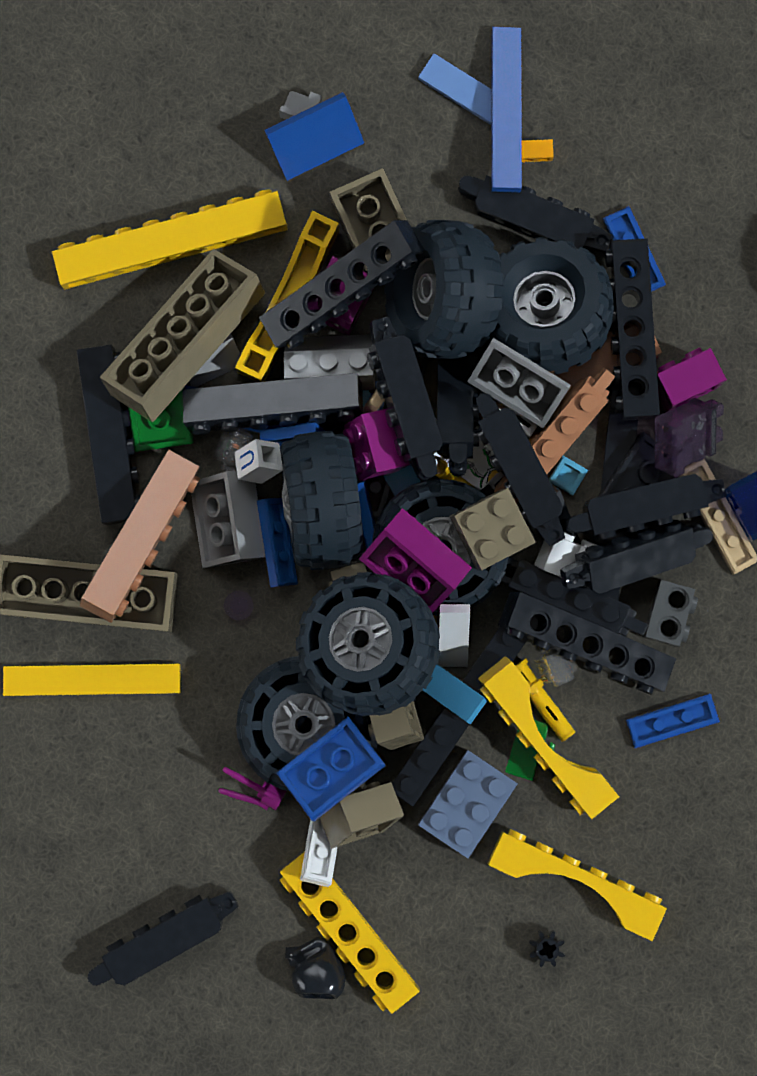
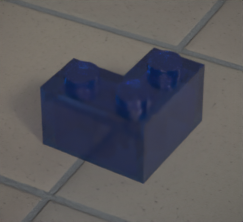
M757 471L725 488L726 499L750 542L757 539Z

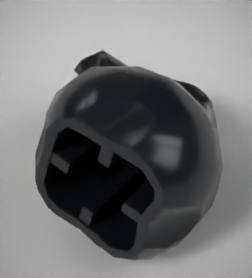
M316 937L301 946L286 947L285 958L288 959L290 966L295 967L292 973V984L301 998L337 999L342 994L346 977L344 968L335 950L326 939Z

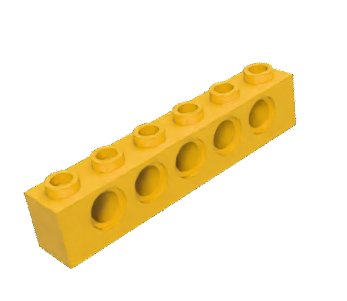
M304 851L280 871L283 876L279 879L289 893L295 891L300 897L301 901L298 904L308 917L313 914L320 924L316 927L327 941L330 938L334 940L338 946L335 949L336 953L345 964L350 961L357 971L354 975L364 988L369 985L375 992L372 998L382 1011L388 1009L393 1014L420 992L419 986L333 878L332 884L329 887L319 885V889L314 893H308L303 889V881L300 880ZM325 901H333L337 905L338 911L333 916H326L321 911V904ZM345 924L352 925L356 930L355 937L350 940L343 939L339 934L340 927ZM363 948H369L374 952L375 958L370 963H363L358 958V952ZM384 971L389 972L394 979L392 984L387 987L379 985L376 981L377 975Z

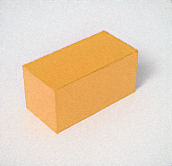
M553 139L522 140V162L553 161Z

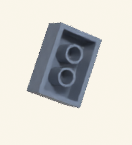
M466 750L418 822V825L466 858H469L518 783L469 750Z

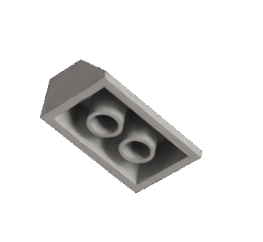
M371 334L303 337L305 341L301 345L293 349L285 347L284 380L358 373L362 382V389L375 390V370H371L367 359V353L370 352L369 348L373 345Z
M495 338L492 339L467 381L542 428L545 427L571 386Z
M226 471L200 479L198 486L193 494L191 493L202 568L247 562L266 557L257 507L256 483L238 480L237 471Z

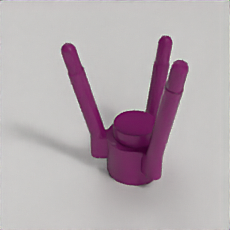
M227 767L222 769L227 775L256 790L258 798L224 788H219L218 792L220 794L258 805L265 810L268 807L276 810L286 793V790L279 789L266 781L261 786Z

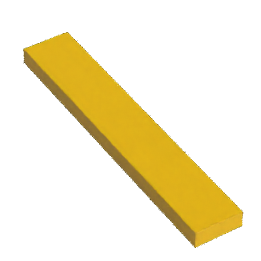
M180 664L3 666V696L181 693Z

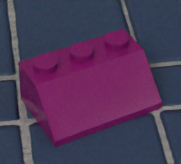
M403 508L359 558L374 573L396 578L411 587L425 601L432 613L455 590L472 568Z

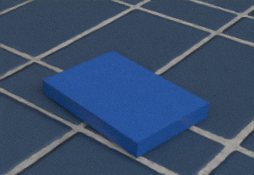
M343 92L264 130L287 181L364 144L347 97Z
M347 717L276 773L310 819L315 822L386 765L352 720Z

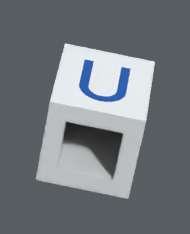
M255 439L234 452L238 480L262 484L283 471L279 443Z

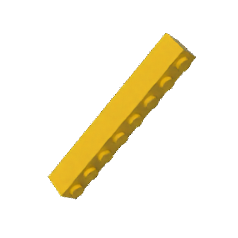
M262 190L255 193L253 198L245 200L243 197L232 198L226 202L227 205L219 207L213 204L199 208L197 213L189 215L187 212L176 213L170 217L171 220L163 222L150 220L143 223L141 228L132 230L131 227H124L114 231L115 235L107 237L94 235L86 239L87 242L75 245V242L61 244L58 246L59 250L52 251L60 285L66 290L213 249L286 231L288 228L278 191Z

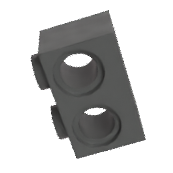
M659 580L647 620L648 627L643 638L674 647H680L681 642L686 643L690 631V626L686 625L689 613L694 614L698 602V597L694 596L696 589ZM672 592H677L682 596L683 603L678 609L671 607L668 602V597ZM665 620L671 621L675 626V632L671 637H666L661 633L660 626Z

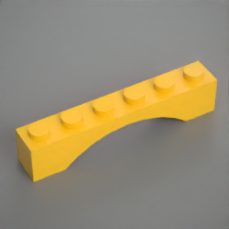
M312 210L298 239L283 278L266 312L319 274L340 231L338 222ZM261 321L248 340L235 366L238 374L255 382L266 381L282 347H275Z
M503 657L478 678L483 685L479 689L490 703L493 701L498 703L502 708L498 711V714L508 726L514 723L519 730L516 734L517 738L526 748L530 746L534 748L538 753L534 756V759L544 771L550 768L555 775L551 780L562 793L566 790L570 793L573 799L569 802L580 816L585 812L593 819L619 798L603 775L595 768L569 761L554 752L547 745L539 733L532 715L530 684L509 658Z
M510 829L508 834L503 831L501 832L487 863L489 866L515 878L529 874L548 873L578 880L594 889L609 903L625 929L653 941L667 910L665 906L660 904L661 898L649 892H645L643 897L633 892L635 886L620 879L615 884L606 879L607 873L595 867H591L590 871L579 867L581 861L564 854L561 859L552 854L553 848L537 841L536 846L525 842L527 836L513 829Z

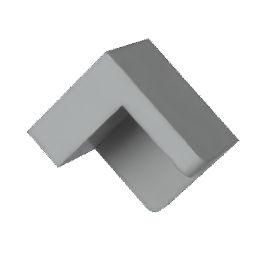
M290 91L285 105L280 107V118L288 119L323 102L322 96L311 92L308 97Z

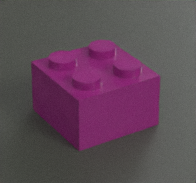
M701 347L687 353L685 358L681 360V363L676 364L673 360L658 368V394L666 413L718 389L727 380L711 348L702 351Z
M388 409L361 414L344 425L343 435L349 439L355 472L359 482L391 475L410 465L409 462H404L403 456L399 457L394 444V440L397 439L394 427H389L386 420L385 411Z

